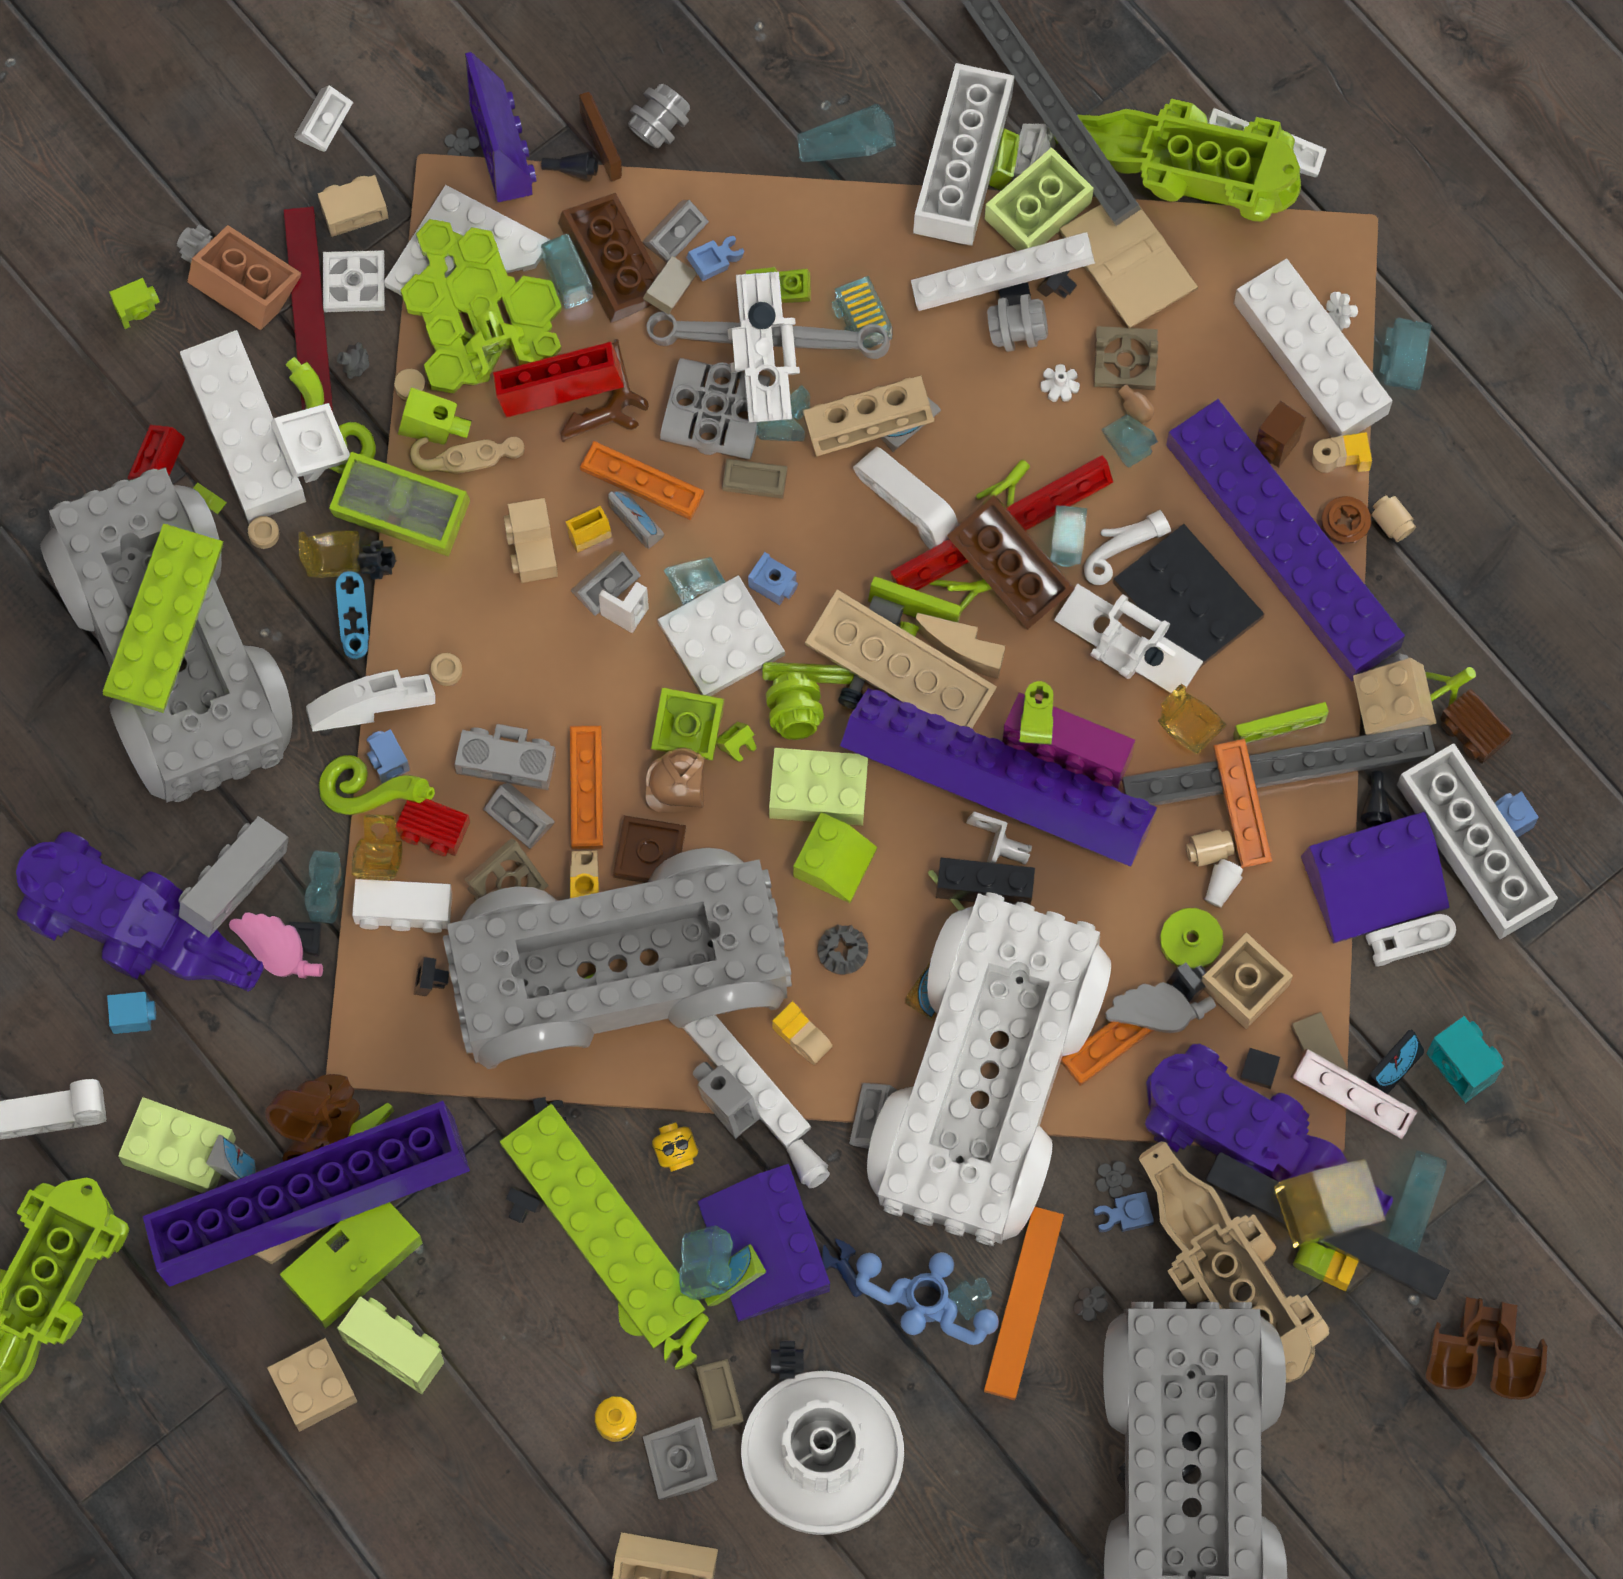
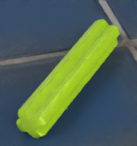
M765 662L762 668V677L768 681H774L777 677L792 672L803 673L815 683L851 684L854 677L853 673L840 665Z

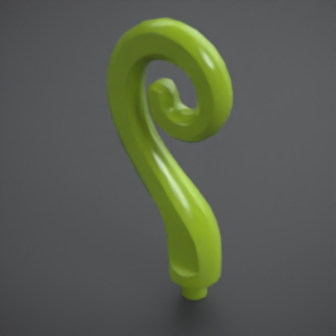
M293 357L286 363V366L292 372L289 379L302 393L306 409L324 405V392L318 375L308 362L301 365ZM347 422L338 426L346 446V437L350 435L355 436L360 440L362 446L359 454L374 459L376 454L375 441L371 432L365 426L357 422ZM346 464L329 469L342 474Z
M343 755L332 760L323 770L318 786L320 797L326 806L336 813L345 815L365 813L396 799H406L421 803L425 799L431 800L435 794L434 788L429 787L426 779L404 775L394 777L361 796L343 798L337 794L335 787L336 781L342 772L348 769H353L354 772L350 780L340 783V790L343 793H357L367 781V766L360 758L353 755Z

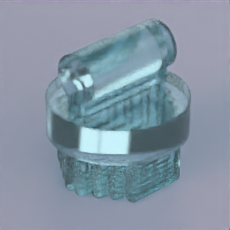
M985 1278L976 1279L975 1285L972 1287L964 1280L957 1285L955 1290L949 1293L950 1299L955 1302L957 1309L966 1320L972 1318L980 1310L986 1309L982 1300H987L992 1296V1291Z

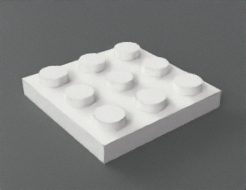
M739 575L658 619L659 626L701 695L712 696L763 668L765 662H774L785 656V650Z

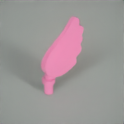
M247 912L242 916V919L230 921V929L248 946L257 960L263 962L264 968L270 973L280 977L297 974L299 978L304 979L307 976H322V964H310L308 961L302 960V942L296 928L291 925L285 926L279 917H268L265 914L255 915Z

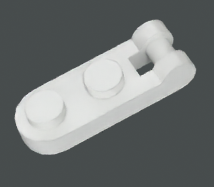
M1435 914L1371 932L1366 935L1368 945L1373 948L1375 955L1372 957L1375 966H1383L1395 960L1449 945L1455 936L1456 926L1449 916ZM1392 939L1395 948L1386 950L1384 941Z

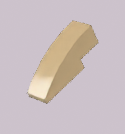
M917 613L915 625L919 627L918 632L942 654L973 671L999 678L1005 646L978 640V627Z

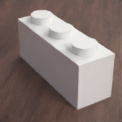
M356 879L352 915L354 922L359 924L361 928L370 930L378 929L379 926H391V929L396 931H409L410 927L423 928V931L429 933L442 932V929H447V924L450 923L451 884Z

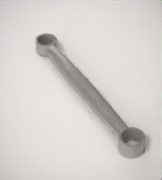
M663 311L653 314L647 322V332L652 341L659 346H669L678 338L733 344L732 339H728L727 330L740 327V323L676 321L673 315H668ZM662 320L672 322L674 327L668 336L663 338L654 336L653 328L658 322ZM877 324L866 325L859 332L793 326L795 348L860 349L867 358L878 359L883 357L890 347V341L885 329ZM771 327L773 346L782 347L781 327ZM871 333H880L884 337L883 345L876 350H868L863 346L864 338Z

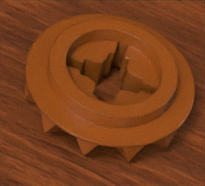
M1342 496L1330 501L1324 508L1321 518L1323 530L1327 532L1330 539H1335L1342 544L1351 542L1356 544L1358 540L1367 535L1371 526V515L1367 506L1359 499L1350 496ZM1341 513L1347 518H1355L1351 522V530L1345 524H1337L1341 521Z

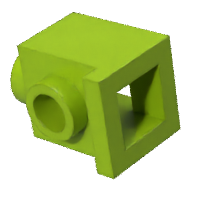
M143 278L109 292L124 329L130 327L129 321L134 319L141 320L149 316L152 311L156 310L155 304L160 303L154 287L150 286L147 288Z

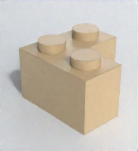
M545 498L508 504L509 515L504 516L508 545L514 544L516 554L510 555L513 574L520 573L521 583L558 577Z

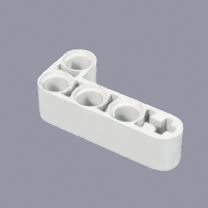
M876 446L853 466L856 475L865 485L918 528L921 539L929 549L949 539L947 535L958 525L953 509L944 499L884 450Z
M94 1079L72 1082L68 1091L0 1101V1140L92 1126L106 1121L103 1089L99 1081Z

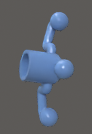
M940 1252L931 1257L929 1261L931 1273L919 1274L912 1280L907 1278L898 1279L894 1282L889 1292L869 1282L870 1278L877 1276L881 1271L882 1262L880 1258L873 1253H864L857 1260L858 1274L856 1286L858 1289L883 1304L893 1305L898 1302L906 1306L908 1311L902 1315L900 1323L903 1331L907 1334L917 1335L925 1329L926 1322L938 1321L940 1322L941 1329L947 1335L967 1344L977 1345L983 1342L987 1334L995 1332L998 1328V1316L988 1309L980 1310L974 1316V1332L953 1323L958 1309L955 1302L948 1298V1288L942 1279L949 1276L954 1270V1260L947 1253ZM928 1286L936 1289L941 1297L937 1304L926 1307L916 1301L914 1291L920 1287Z

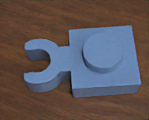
M730 236L724 240L721 246L718 247L716 242L712 240L689 251L686 258L700 279L704 281L728 270L729 262L739 261L743 257L744 250L742 248L738 251H732L729 247L735 244L736 238L735 236Z
M1146 1191L1114 1199L1115 1208L1113 1209L1108 1206H1099L1094 1209L1095 1216L1104 1214L1109 1218L1106 1224L1098 1226L1099 1232H1107L1113 1228L1114 1224L1120 1223L1122 1232L1153 1225L1154 1223Z

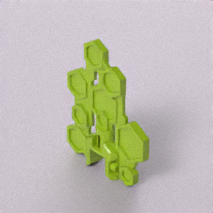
M429 219L416 233L422 254L427 256L430 264L420 275L415 274L401 289V295L408 314L423 316L428 337L435 349V353L424 364V370L431 390L455 394L463 384L477 385L488 382L490 380V368L485 356L512 348L518 366L554 357L561 351L557 334L549 332L552 329L551 321L562 311L553 282L523 275L516 283L514 277L507 275L492 231L471 227L463 236L454 232L449 222ZM451 256L454 259L456 268L445 278L444 274L448 271L445 258ZM501 299L504 302L512 325L505 324L497 304ZM459 312L468 314L475 333L465 346L461 338L466 334Z

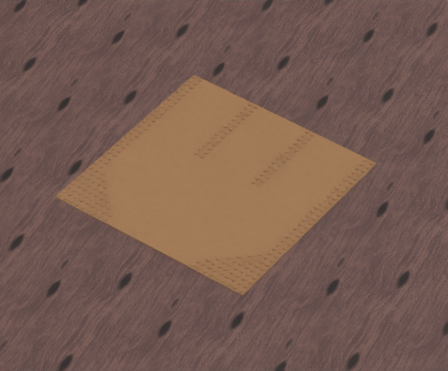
M437 154L418 155L409 241L445 185L550 239V246L535 269L524 272L522 269L507 273V275L514 277L516 283L523 275L553 282L562 306V311L551 321L552 329L549 331L556 333L559 339L561 351L557 355L607 342L614 343V340L618 339L630 391L644 397L648 401L649 407L647 411L632 405H627L622 409L625 415L639 423L636 429H626L612 422L568 438L565 442L561 440V432L565 429L564 426H566L572 413L576 412L580 415L583 414L586 407L594 410L607 405L612 397V391L506 418L496 396L493 372L518 366L512 348L503 350L502 355L490 374L488 382L477 385L463 384L455 394L431 390L424 370V364L435 353V349L428 337L423 316L408 314L404 301L402 303L395 378L402 370H418L425 379V392L455 402L457 407L454 416L472 420L467 438L449 433L446 444L428 441L419 449L420 457L424 460L435 459L453 446L481 440H491L497 444H502L510 437H518L523 441L524 453L516 459L503 456L492 467L461 474L443 471L427 472L418 469L412 463L410 451L413 444L419 439L398 435L407 401L397 395L394 385L387 464L466 491L470 498V503L449 557L382 533L379 535V540H383V547H393L392 551L397 562H395V566L391 569L392 575H383L382 579H375L366 676L392 670H398L401 678L429 674L435 692V704L374 713V722L361 724L357 757L367 766L368 776L365 785L360 791L354 793V797L361 796L382 784L379 780L377 769H374L367 756V753L371 751L367 738L375 732H386L391 729L408 760L410 771L400 776L411 775L426 779L429 787H433L435 790L434 797L431 800L468 814L470 824L456 856L447 853V856H440L430 851V846L418 842L417 845H412L403 841L400 838L401 835L397 833L396 823L406 804V799H396L365 813L352 815L326 1075L338 1074L347 1076L354 1090L532 1102L533 1099L546 1097L547 1103L562 1100L563 1104L714 1114L702 1100L697 1086L699 1081L693 1076V1071L703 1062H707L714 1070L716 1066L683 1028H677L669 1019L596 1033L590 1046L587 1048L562 1047L542 1052L538 1051L537 1053H529L505 1060L492 1069H487L480 1062L475 1063L473 1053H466L461 1023L443 936L449 935L448 929H442V932L429 933L423 931V928L410 927L409 931H396L391 929V926H379L378 929L370 930L363 929L359 924H355L352 916L355 880L363 879L451 884L452 905L450 923L461 921L468 907L475 902V896L467 890L469 885L464 879L511 838L517 841L549 885L543 891L550 894L557 901L570 899L572 851L597 850L599 892L642 884L641 882L613 878L625 815L686 825L682 852L701 848L723 849L733 853L743 862L760 859L762 870L768 869L771 881L772 898L775 899L778 912V925L782 929L785 957H788L792 986L787 987V998L783 999L779 1009L770 1010L767 1007H757L731 1011L729 1013L725 1012V1014H717L716 1016L805 1120L854 1123L863 1083L891 1085L897 1090L913 1087L938 1015L935 1012L931 1018L921 1009L918 1001L919 983L924 972L930 967L934 947L941 929L951 914L959 911L949 899L936 898L937 884L929 876L928 872L933 870L938 876L941 857L987 862L995 833L966 823L968 817L973 812H977L1007 822L1006 838L1026 845H1032V850L1028 853L1030 857L1026 865L1003 856H999L996 863L1035 868L1031 906L1035 907L1034 911L1045 915L1047 911L1063 915L1065 917L1064 921L1077 924V921L1087 922L1096 927L1095 930L1100 932L1099 946L1111 960V973L1104 1000L1088 1038L1110 1022L1106 1019L1105 1013L1109 1008L1114 1007L1113 999L1116 996L1125 995L1126 991L1137 989L1142 984L1156 987L1161 982L1166 983L1176 968H1178V966L1171 964L1161 950L1160 935L1166 920L1173 913L1181 909L1198 908L1207 911L1217 919L1223 930L1224 943L1220 955L1211 966L1204 968L1207 972L1247 932L1293 975L1289 987L1247 1029L1214 1000L1216 1007L1205 1013L1204 1018L1200 1020L1194 1018L1184 1030L1177 1033H1164L1154 1030L1081 1086L1060 1062L1040 1123V1127L1048 1136L1158 1143L1154 1140L1155 1136L1145 1126V1120L1150 1112L1146 1090L1147 1079L1162 1060L1175 1054H1185L1192 1044H1202L1215 1051L1220 1056L1219 1060L1228 1067L1226 1073L1269 1100L1277 1093H1285L1297 1100L1310 1115L1307 1119L1309 1122L1307 1127L1309 1132L1307 1135L1327 1140L1337 1146L1343 1153L1345 1149L1346 1108L1291 1078L1303 1055L1291 1025L1321 1012L1348 1071L1352 938L1333 944L1301 855L1311 845L1356 832L1358 771L1256 788L1272 862L1242 868L1241 876L1243 879L1223 904L1222 908L1205 901L1214 864L1218 865L1219 862L1197 867L1195 861L1190 862L1188 859L1186 844L1190 843V836L1219 829L1221 832L1229 831L1234 846V855L1228 856L1227 861L1240 866L1224 794L1156 805L1157 810L1146 839L1130 867L868 758L863 826H850L877 846V850L851 903L794 878L793 866L816 822L769 819L774 748L858 754L840 746L850 715L854 709H849L840 704L838 698L842 688H849L851 684L817 683L820 688L821 698L819 703L823 707L824 719L817 726V731L813 735L798 740L786 739L770 726L769 713L771 709L767 706L766 692L773 686V681L763 679L762 668L712 695L711 697L725 699L718 737L736 722L747 724L755 734L752 737L756 744V750L750 751L746 745H742L739 753L743 760L739 762L732 759L726 752L721 751L716 745L713 760L704 759L703 808L696 807L678 813L654 811L646 802V776L650 764L667 753L651 749L662 688L701 695L659 626V618L739 575L785 650V656L774 662L838 665L804 644L836 590L841 591L869 608L871 602H868L874 577L893 582L890 571L930 550L921 539L918 528L865 485L856 475L853 466L876 446L884 450L944 499L953 509L958 524L990 497L988 495L982 499H977L976 495L1005 480L1020 460H1025L1030 465V468L1015 486L1014 503L1103 455L1108 461L1113 479L1112 484L1026 530L1071 582L1074 588L1079 584L1114 606L1122 593L1113 584V579L1185 524L1264 613L1262 620L1198 669L1179 699L1136 672L1130 679L1120 675L1117 670L1090 656L1092 650L1096 649L1093 644L1054 621L1071 593L1028 630L993 589L978 593L961 612L959 623L978 627V640L1005 646V653L998 679L969 669L997 686L972 728L976 733L1002 741L1004 724L1018 693L1025 694L1027 687L1031 683L1042 681L1050 685L1053 690L1054 707L1135 739L1132 758L1124 777L1214 762L1216 757L1213 746L1235 741L1233 733L1236 725L1326 702L1329 711L1325 723L1246 743L1248 754L1254 755L1359 737L1361 711L1354 681H1350L1169 450L1166 443L1169 431L1217 399L1220 400L1254 445L1260 426L1280 400L1306 417L1299 442L1279 468L1274 464L1270 465L1365 584L1367 535L1358 540L1356 544L1354 542L1342 544L1335 539L1331 540L1327 532L1323 530L1321 518L1326 505L1333 499L1342 496L1359 499L1368 508L1369 471L1358 472L1357 465L1336 467L1328 473H1322L1313 467L1312 453L1315 444L1332 436L1234 305L1236 290L1287 258L1327 313L1330 312L1326 309V304L1328 300H1331V293L1340 292L1350 296L1349 305H1356L1358 314L1356 317H1349L1351 321L1350 326L1343 328L1341 332L1373 373L1378 242L1377 216L1373 214L1286 209L1282 212L1272 213L1269 219L1258 222L1242 217L1238 208L1228 205L1135 199L1198 286V289L1132 327L1158 329V361L1155 390L1132 389L1134 393L1140 392L1144 394L1154 408L1152 419L1147 423L1140 424L1135 422L1125 411L1123 406L1125 400L1118 393L1121 388L1094 387L1097 326L1128 328V326L1103 293L1101 286L1090 271L1087 272L1084 267L1070 270L1067 274L1077 286L1065 299L1054 292L1045 297L1036 290L1045 277L1028 281L1031 299H1039L1044 303L1048 325V336L1044 340H1039L1037 347L1029 348L1026 340L1016 341L1015 350L1008 352L1004 346L997 347L993 345L989 331L987 311L990 306L998 305V290L918 311L911 280L1017 251L984 219L986 203L1000 192L999 190H987L974 242L970 246L913 233L914 215L922 189L920 185L621 166V179L610 181L604 165H598L597 175L592 176L591 181H586L560 171L542 170L541 161L526 160L527 164H533L537 182L532 183L533 195L497 203L484 157ZM616 193L643 243V240L679 202L690 200L709 222L675 258L694 269L686 258L689 251L712 240L719 247L730 236H735L736 241L729 248L732 251H738L743 248L744 254L739 261L729 262L728 270L702 281L697 274L670 312L676 321L740 323L736 275L746 274V270L775 267L778 272L808 269L810 272L811 301L782 303L783 317L795 318L796 324L793 326L859 332L864 326L857 328V324L883 315L882 319L869 324L886 322V325L881 327L885 329L890 341L889 350L881 358L870 359L864 356L860 349L795 348L796 367H800V374L788 375L792 419L760 422L750 460L717 452L705 455L694 447L660 440L662 424L679 359L684 358L712 365L720 362L730 364L734 362L733 344L678 338L669 346H659L652 341L647 332L649 318L653 314L662 311L654 305L611 323L558 224L563 210ZM1092 197V203L1074 219L1099 206L1100 202L1098 199ZM1059 231L1046 243L1064 238ZM644 245L660 274L667 263ZM863 283H868V286L842 296L841 292ZM867 289L871 290V292L845 302L844 300ZM869 296H874V299L848 309L847 305ZM501 299L497 304L505 324L512 325L504 302ZM873 302L877 303L876 306L851 315L850 313ZM875 309H880V312L858 321L853 319ZM459 312L465 331L475 335L468 314ZM668 320L658 322L653 328L654 336L659 338L668 336L673 330V323ZM871 333L864 338L863 346L868 350H876L883 345L884 337L880 333ZM1117 338L1110 342L1105 348L1104 353H1115L1120 349L1122 338ZM1131 338V349L1137 355H1149L1142 343ZM773 346L775 366L784 367L783 348ZM1124 352L1117 356V362L1121 366L1128 367L1134 363V357L1130 353ZM1104 363L1110 373L1120 377V370L1114 364ZM1062 364L1065 365L1066 372L1070 369L1076 371L1077 378L1074 381L1078 382L1080 387L1078 393H1071V400L1064 402L1061 396H1059L1058 400L1053 402L1048 399L1049 392L1044 393L1041 391V382L1046 380L1043 373L1047 368L1055 372L1056 365ZM1136 365L1130 371V378H1135L1142 374L1147 366ZM763 370L759 372L758 375L770 377L769 386L774 384L775 376L769 371ZM709 372L706 373L705 383L703 387H705ZM918 376L922 377L927 397L941 409L934 417L935 422L924 425L894 452L881 438H877L820 456H816L803 410L810 409L818 404L830 403L840 400L845 396L857 395L876 387H884L906 378ZM725 377L715 380L720 385L727 384L730 381ZM738 379L735 394L737 393L740 379ZM683 398L678 403L682 406H688L693 401ZM712 405L708 408L709 411L716 413L723 409L719 405ZM748 411L740 412L738 416L742 419H748ZM694 423V426H693L692 434H691V437H690L691 439L693 438V433H694V428H695V424H696V423ZM1370 425L1369 427H1367L1366 429L1362 430L1361 432H1359V433H1365V432H1367L1369 447H1370L1371 425ZM725 430V434H724V438H723V442H722V445H723V446H724V442H725V437H726L727 430ZM713 433L701 435V438L704 440H712L716 437ZM593 441L704 490V496L692 519L689 520L629 493L665 534L652 547L646 548L609 507L608 494L611 491L625 490L580 470V466ZM726 459L787 466L783 499L722 491ZM1008 488L997 495V498L1005 507H1007ZM545 498L558 577L521 583L520 573L513 574L510 555L516 554L514 544L508 545L504 516L509 515L508 504ZM601 506L608 518L612 537L577 553L569 538L565 521ZM1161 510L1170 525L1171 532L1160 538L1154 537L1106 559L1105 561L1111 565L1113 570V576L1106 584L1094 585L1086 579L1084 564L1087 558L1105 542L1114 538L1102 536L1101 530L1122 528L1147 519L1148 515ZM1341 513V521L1337 524H1345L1351 530V522L1355 518H1347ZM390 515L387 522L400 527L402 519ZM615 551L623 552L641 575L616 598L624 601L636 582L647 587L649 609L633 633L603 617L601 612L596 616L593 615L571 591L572 588ZM764 552L796 572L798 586L790 599L785 597L780 605L748 587V576ZM968 562L937 580L972 583L982 580L983 577ZM1095 567L1093 572L1096 575H1101L1104 573V570L1100 567ZM771 574L769 577L773 581L780 579L774 574ZM929 584L917 590L960 605L970 593V591H948V587ZM1125 613L1118 620L1122 626L1139 637L1143 636L1150 640L1155 633ZM902 614L900 622L916 624L915 617ZM1107 617L1098 618L1094 623L1095 631L1103 633L1109 626L1110 619ZM917 632L916 638L936 649L929 642H927L926 639L919 632ZM442 653L455 655L459 658L462 665L460 680L450 686L438 684L431 674L433 659ZM865 681L861 693L864 695L868 688L872 690L879 689ZM1036 694L1035 699L1042 701V695ZM497 724L528 729L527 742H532V739H543L550 742V746H555L556 757L549 790L511 784L555 821L552 827L531 849L483 810L499 786L506 783L456 774L455 760L462 730L470 731L474 727L482 728L494 737ZM570 726H601L603 849H572ZM501 737V740L518 743V740ZM1121 781V784H1120L1118 790H1119L1121 793H1124V789H1123V785H1122V781ZM506 860L500 863L505 871L513 872L518 868L514 860ZM493 871L488 874L485 882L486 894L496 887L497 877ZM527 874L521 879L520 887H525ZM514 876L505 877L501 883V888L514 887L515 878ZM959 901L965 909L973 907L975 902ZM838 924L841 926L852 925L859 932L863 933L868 943V956L864 965L857 971L845 975L836 974L826 969L818 956L819 940L826 930ZM1195 934L1186 936L1189 942H1196L1198 940ZM840 938L838 948L833 951L841 952V955L844 956V961H847L848 950L852 949V946H846L845 942ZM650 949L643 951L640 955V961L646 966L654 965L659 958L657 952ZM423 957L436 959V969L449 971L448 985H445L444 989L432 988L427 996L414 995L418 963ZM615 959L609 965V968L614 972H622L627 967V963L622 959ZM582 963L578 967L577 973L580 977L585 978L596 973V967L592 963ZM921 987V1001H922V998H924V997H922V993H928V992H922V989H924V988H922V987ZM1203 990L1194 1002L1199 1003L1210 995ZM792 1001L801 1009V1012L829 1039L833 1046L815 1065L807 1061L801 1054H798L772 1029V1021ZM997 1031L992 1034L990 1042L994 1048L1003 1049L1009 1044V1037L1005 1032ZM1250 1048L1280 1057L1271 1089L1240 1080ZM986 1063L981 1068V1074L987 1079H993L999 1074V1068L994 1063ZM977 1091L973 1093L970 1101L973 1107L983 1109L988 1106L990 1099L987 1093ZM1195 1142L1191 1144V1146H1200Z

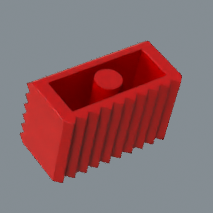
M425 799L421 803L407 800L396 823L397 833L401 835L400 838L409 844L417 845L418 842L430 846L429 850L435 854L447 856V853L456 856L470 824L468 814L429 799Z

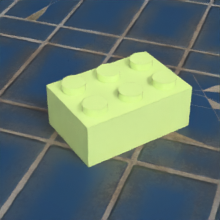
M1051 147L986 203L984 219L1017 251L1042 245L1058 233L1059 228L1068 224L1092 203L1094 188Z
M774 748L769 819L816 822L820 813L823 812L846 824L863 826L868 758L852 753Z
M142 1097L118 1157L125 1166L194 1191L205 1193L216 1188L221 1174L206 1164L218 1135L224 1136L233 1144L236 1137L230 1128Z
M360 1296L337 1328L342 1340L411 1388L423 1394L444 1364L441 1354L442 1350L438 1347L440 1344L427 1334H423L421 1337L415 1334L412 1330L413 1326L398 1315L395 1319L390 1317L385 1312L386 1307L377 1300L370 1297L366 1301Z

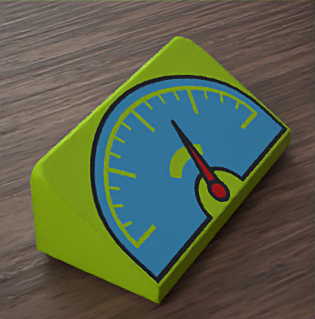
M752 1245L746 1246L699 1278L707 1305L716 1306L765 1274L766 1270Z

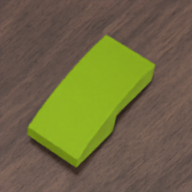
M775 267L746 270V274L778 272ZM808 269L779 272L782 303L811 301L810 272Z

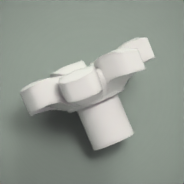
M1333 292L1330 295L1331 300L1327 301L1326 309L1330 311L1328 313L1342 331L1343 328L1350 326L1351 321L1349 317L1357 316L1358 308L1356 305H1349L1350 296L1348 294Z
M1058 364L1055 367V372L1050 368L1044 371L1043 376L1046 380L1041 382L1040 388L1044 393L1049 392V400L1056 402L1059 396H1061L1062 401L1066 402L1071 400V393H1078L1080 384L1074 381L1077 378V373L1074 369L1066 372L1065 365Z

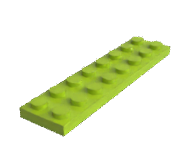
M552 1104L500 1141V1145L653 1349L706 1310Z

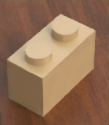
M375 175L369 177L360 176L351 183L342 186L332 185L325 188L323 192L317 193L331 237L389 219L387 207Z

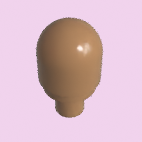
M1127 384L1124 385L1118 393L1125 400L1123 404L1125 411L1137 423L1149 422L1154 415L1153 405L1144 394L1140 392L1134 393Z

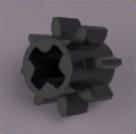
M383 540L372 541L371 545H362L363 551H361L357 558L358 564L362 569L361 573H370L372 580L382 579L383 575H392L391 569L395 566V562H397L392 551L393 547H383Z
M780 1341V1349H771V1373H780V1381L795 1379V1373H804V1349H795V1341Z

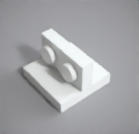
M329 403L280 416L272 420L271 425L293 478L303 476L305 482L308 483L317 480L326 469L347 463L350 453Z

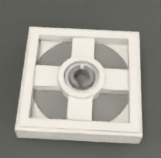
M384 250L323 252L324 312L385 311Z

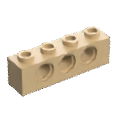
M921 376L906 378L891 385L876 387L864 393L845 396L840 400L818 404L810 409L803 410L816 456L935 422Z

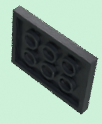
M1185 524L1113 579V584L1122 594L1128 597L1129 602L1161 622L1166 620L1170 623L1164 637L1202 660L1203 663L1200 668L1264 618L1263 611Z

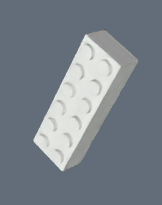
M958 63L955 64L914 215L913 233L960 244L973 245L1013 95L1014 75Z
M1287 258L1236 290L1234 305L1332 437L1358 434L1389 414L1393 400Z
M237 330L180 351L184 368L248 524L257 517H268L306 502L298 477L293 478L271 425L274 418Z
M1454 743L1401 774L1397 783L1398 788L1416 814L1426 813L1438 848L1500 940L1553 909L1558 897Z

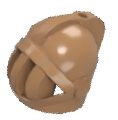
M677 748L667 752L662 758L654 760L648 767L646 776V802L649 807L654 811L665 813H678L696 807L703 808V767L705 757L688 748Z

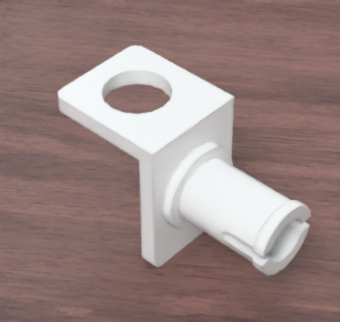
M973 812L968 817L967 824L995 833L987 860L988 863H996L997 858L1003 856L1021 862L1024 865L1027 864L1030 857L1028 853L1031 852L1032 845H1026L1006 838L1007 822L977 812Z

